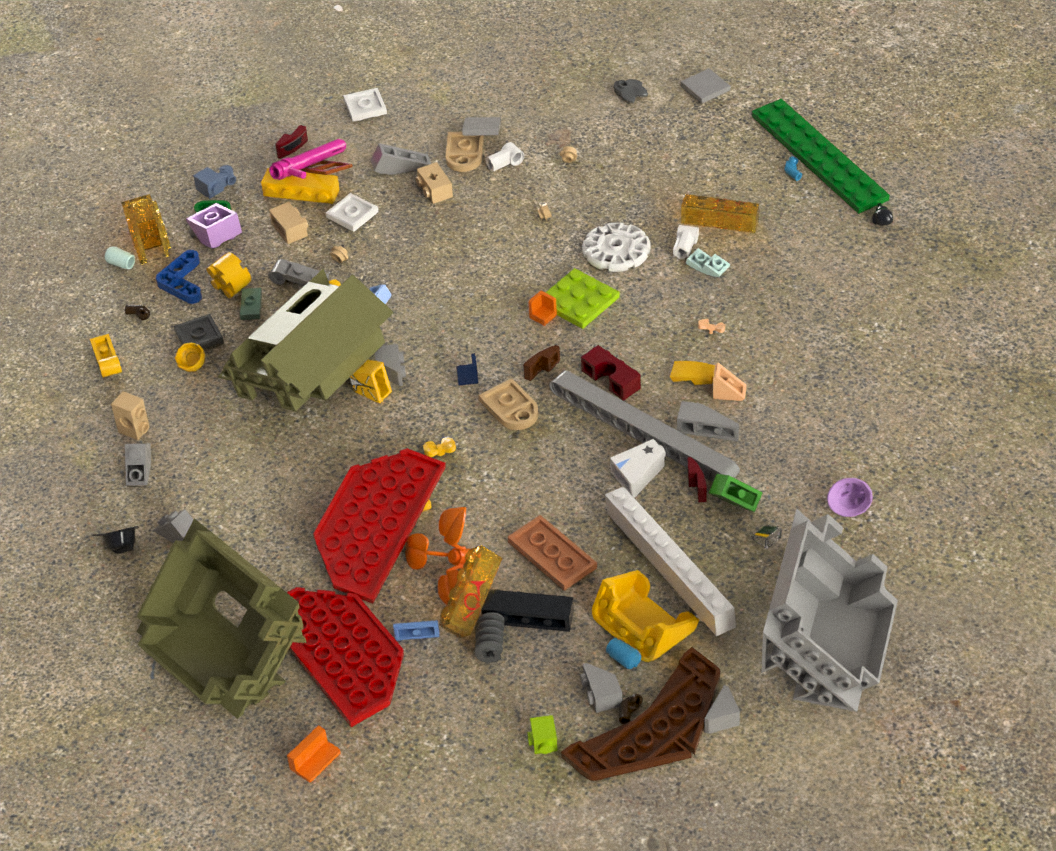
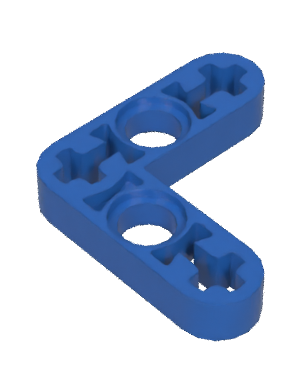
M187 250L156 275L157 286L189 304L200 302L202 299L200 287L183 279V277L199 265L198 252ZM182 268L179 271H173L174 269ZM176 286H183L180 289H175Z

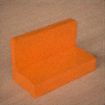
M318 725L287 755L290 770L306 781L312 782L341 752L338 747L327 741L325 729Z

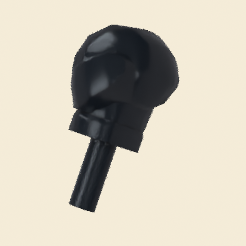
M879 203L872 216V222L879 226L893 223L892 212L888 207L882 206Z

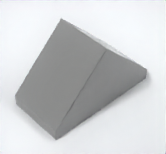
M723 686L705 717L704 732L707 734L740 725V710L729 686Z

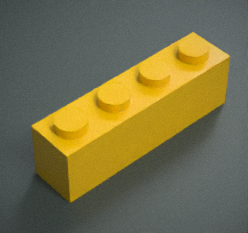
M267 168L261 181L263 196L334 204L340 190L338 176L306 172L304 179L291 175L278 180L271 177L269 168Z

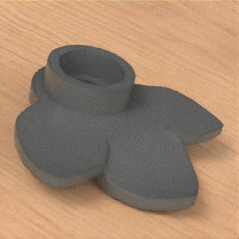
M619 80L614 83V92L628 102L634 103L636 97L648 96L647 90L639 80Z

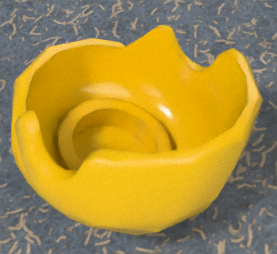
M192 342L183 344L178 348L175 356L177 366L187 372L199 370L205 362L203 348L199 344Z

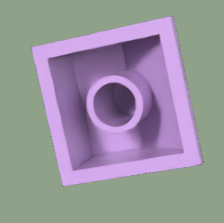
M217 203L186 218L187 223L200 242L210 248L219 247L221 243L232 240L242 233L237 213Z

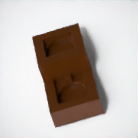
M557 345L551 346L528 359L523 364L524 379L532 381L541 370L550 372L560 362V347Z

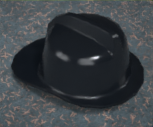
M135 526L114 532L92 534V536L102 535L110 550L117 554H122L134 548L136 542L135 529L139 527Z

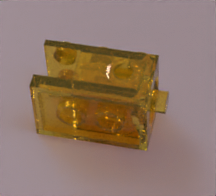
M148 194L121 202L140 265L148 263L145 250L159 246L163 247L165 256L169 257L168 249L171 246L168 237H166L167 231L161 213L157 212L159 208L156 200L152 201L151 195Z

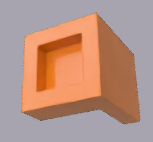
M539 291L529 300L530 319L545 326L557 316L555 297Z

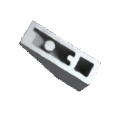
M380 143L371 158L374 171L379 174L388 175L417 171L418 168L431 164L428 154Z
M681 402L677 417V431L689 435L732 441L739 440V424L703 404Z

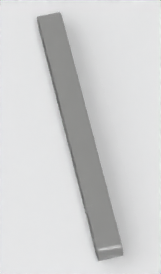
M562 371L549 383L550 390L556 396L641 443L654 439L658 445L663 446L666 456L688 468V457H692L700 466L704 477L712 482L716 474L729 475L735 478L740 473L739 466L733 460L569 371Z

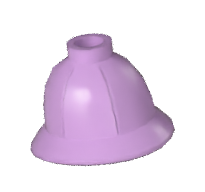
M844 478L834 483L830 488L827 501L834 513L844 517H853L864 513L870 507L873 496L870 487L864 481L857 478Z

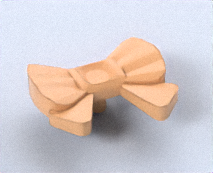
M702 319L698 322V328L708 329L709 334H713V331L720 333L725 331L726 325L722 322L716 325L709 324V319Z

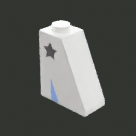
M652 439L611 457V473L621 486H624L635 498L665 466L664 457L666 452L663 446L658 445Z

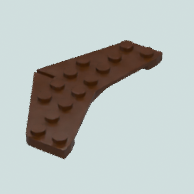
M691 647L683 654L679 660V665L647 710L634 720L586 742L578 741L569 745L561 752V758L590 781H597L692 758V753L694 755L696 753L705 726V717L711 708L720 681V669Z

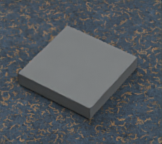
M710 68L681 81V87L701 104L730 91V85Z
M501 117L465 118L462 134L464 136L499 135Z

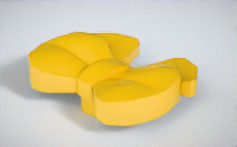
M449 437L443 438L441 444L436 445L433 441H428L423 445L424 454L429 457H434L435 455L443 456L445 453H452L456 449L455 441Z

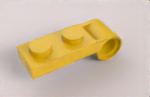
M109 334L90 339L102 377L121 373L120 362Z

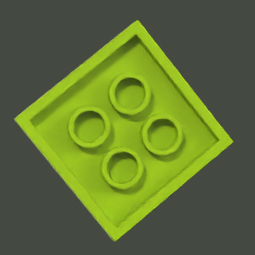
M576 268L545 292L556 298L557 316L581 329H584L620 298L619 291Z

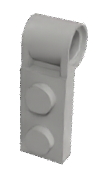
M279 259L272 268L269 278L273 283L279 285L288 280L305 286L320 271L295 262Z

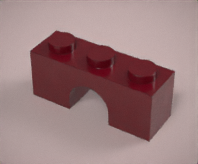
M597 345L581 356V371L595 381L600 377L609 376V391L621 400H626L641 389V374L601 346Z

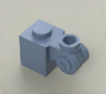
M229 165L221 166L219 173L206 167L193 175L196 190L209 199L224 191V187L227 185H233L236 182L233 168Z

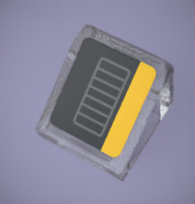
M765 524L751 536V539L765 549H768L781 538L782 528Z

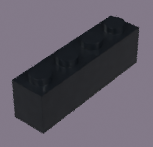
M486 589L481 614L494 612L502 615L505 619L504 626L570 632L574 613L573 597Z

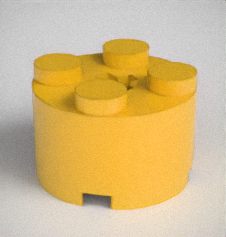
M230 252L224 254L206 268L212 278V286L216 290H223L229 299L246 287L252 280L246 267L243 269L240 266L242 261Z

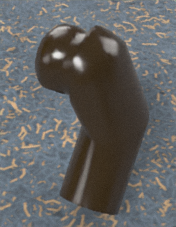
M144 305L125 306L126 315H136L141 320H147L150 317V311Z
M635 693L620 703L619 722L621 724L630 722L631 713L641 707L643 698L640 694Z

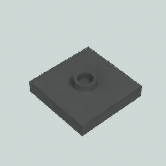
M211 314L173 326L181 345L192 342L206 349L224 343L223 337Z

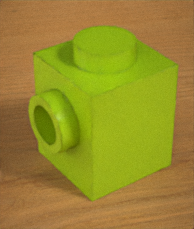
M553 715L530 718L531 731L527 732L529 746L533 745L535 754H548L558 751Z

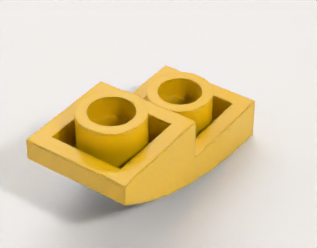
M674 361L670 378L673 382L691 380L694 385L712 384L715 365L696 361Z

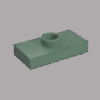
M261 288L242 289L241 320L260 319Z

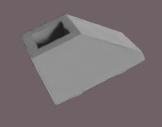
M398 344L381 346L375 352L376 361L384 363L390 382L403 386L402 377H406L405 365H400L404 363L403 351L399 352Z
M151 443L125 444L126 486L147 485L151 468Z
M185 509L180 512L175 510L171 514H166L157 522L159 525L154 531L173 543L175 540L183 541L194 519Z
M583 664V674H580L582 686L588 689L586 695L589 705L593 704L596 713L620 707L622 691L616 675L591 664Z

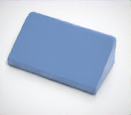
M438 620L393 624L396 641L440 637Z

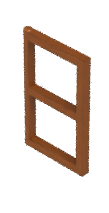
M323 160L303 168L301 171L328 175L352 168L353 165ZM319 164H325V165H321V166H318V167H315V168H309V167L316 166V165H319ZM333 166H339V167H336V168H333V169L323 170V169H327V168H330V167H333Z

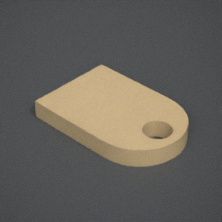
M448 132L445 154L447 166L458 172L476 169L482 162L484 135L464 136L462 132Z
M513 378L478 395L480 403L508 429L523 430L531 427L538 419L537 403ZM521 417H527L528 419H526V420H521V419H519V418H521Z

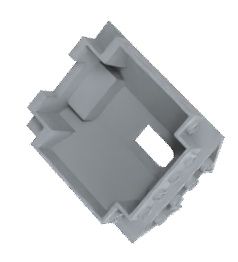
M796 509L763 630L761 673L778 666L797 682L793 696L794 700L857 712L862 690L880 683L898 600L885 589L884 581L888 567L874 554L858 561L854 560L832 540V538L842 534L843 527L827 514L811 522Z

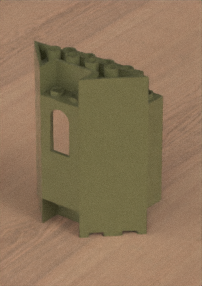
M323 268L231 353L230 359L226 362L223 371L217 378L232 381L238 397L253 400L258 396L254 387L273 391L281 408L297 411L310 397L327 400L385 343L380 325L394 312L353 274L340 286L329 284Z
M195 518L183 541L175 540L171 546L170 552L136 616L142 621L136 631L142 636L138 646L205 704H221L237 719L244 714L246 707L251 703L256 705L269 695L267 691L273 686H281L286 682L277 674V671L292 642L306 643V638L302 635V629H304L302 617L298 615L299 602ZM225 591L247 609L238 627L216 609L215 598L219 592Z

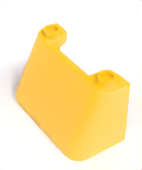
M639 570L603 579L592 606V616L612 636L637 649L641 654L642 661L651 662L658 659L695 631L700 619L689 611L680 613L677 619L673 618L648 597L650 582Z

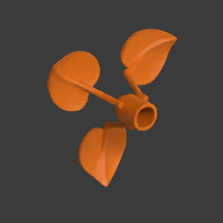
M466 507L447 509L440 516L439 532L444 536V542L455 547L449 553L427 551L429 540L421 533L409 536L405 544L406 561L412 569H422L427 562V555L448 557L449 562L456 565L447 569L446 575L440 576L438 580L440 599L447 606L455 609H462L464 579L457 569H463V566H469L474 561L473 551L470 548L457 544L461 539L464 528Z

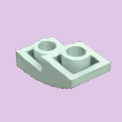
M699 248L686 261V264L714 277H720L730 267V264L718 255L714 254L710 257Z

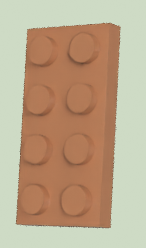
M541 515L508 536V543L564 591L597 569V562Z

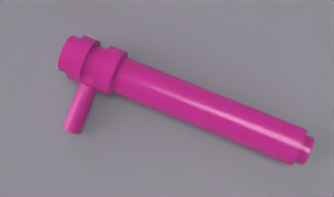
M336 139L294 157H287L274 162L269 168L270 175L273 179L278 180L291 175L304 179L306 172L301 171V169L344 152L346 142L342 139Z

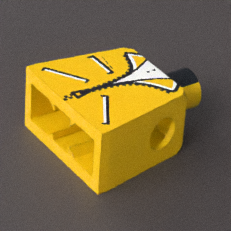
M367 360L348 378L351 380L353 390L356 393L379 404L392 392L384 363L380 361Z

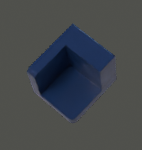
M475 353L471 354L472 364L456 366L459 386L478 384Z

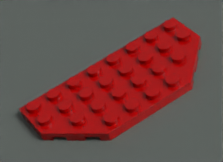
M406 448L400 450L398 454L389 457L385 455L371 460L370 463L361 466L357 464L350 467L313 533L314 541L334 589L346 594H357L362 600L374 603L446 468L445 462Z
M301 587L288 591L287 593L299 602L298 615L302 617L304 627L302 635L306 638V643L292 642L289 650L350 727L390 706L403 661L404 650L361 598L354 593L339 595L335 594V591L327 590L312 592L306 591L305 588Z

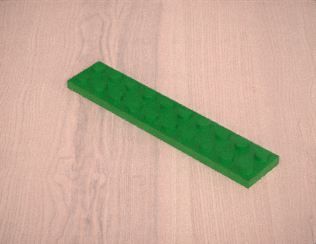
M782 98L752 111V117L858 214L877 206L879 203L882 204L889 201L890 195Z

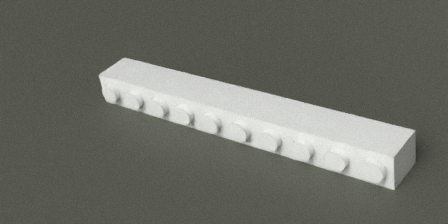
M624 486L605 494L607 514L709 629L718 636L736 628L735 610L732 604Z

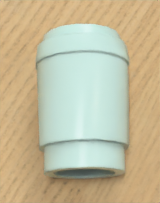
M109 247L105 252V260L109 264L123 269H131L135 264V256L118 247Z

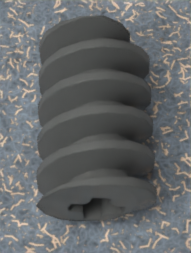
M498 613L482 614L476 621L474 652L476 658L481 662L493 663L501 659L505 619Z

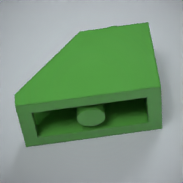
M716 474L709 494L725 502L755 512L763 493L729 475Z

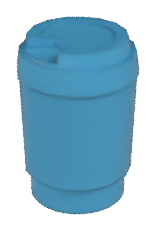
M613 638L606 647V653L626 669L636 668L641 661L640 652L622 640Z

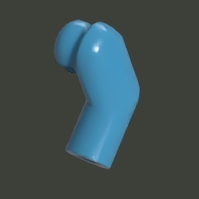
M791 156L786 161L784 170L790 177L799 181L802 173L797 170L798 159Z

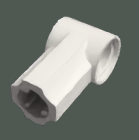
M509 142L502 147L501 151L488 156L485 160L488 169L493 172L508 164L519 165L525 155L515 144Z
M679 225L677 240L673 248V255L678 259L684 260L686 257H689L693 244H696L698 241L699 227Z

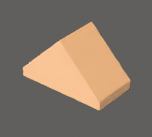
M716 363L713 377V399L743 401L745 399L746 384L720 363Z

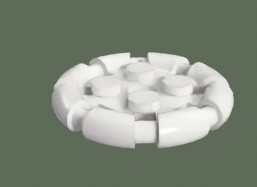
M621 222L607 223L603 227L598 226L586 235V239L582 244V252L587 261L600 270L609 269V272L627 271L630 267H638L647 259V255L651 250L650 240L648 236H645L644 231L630 224L628 226Z

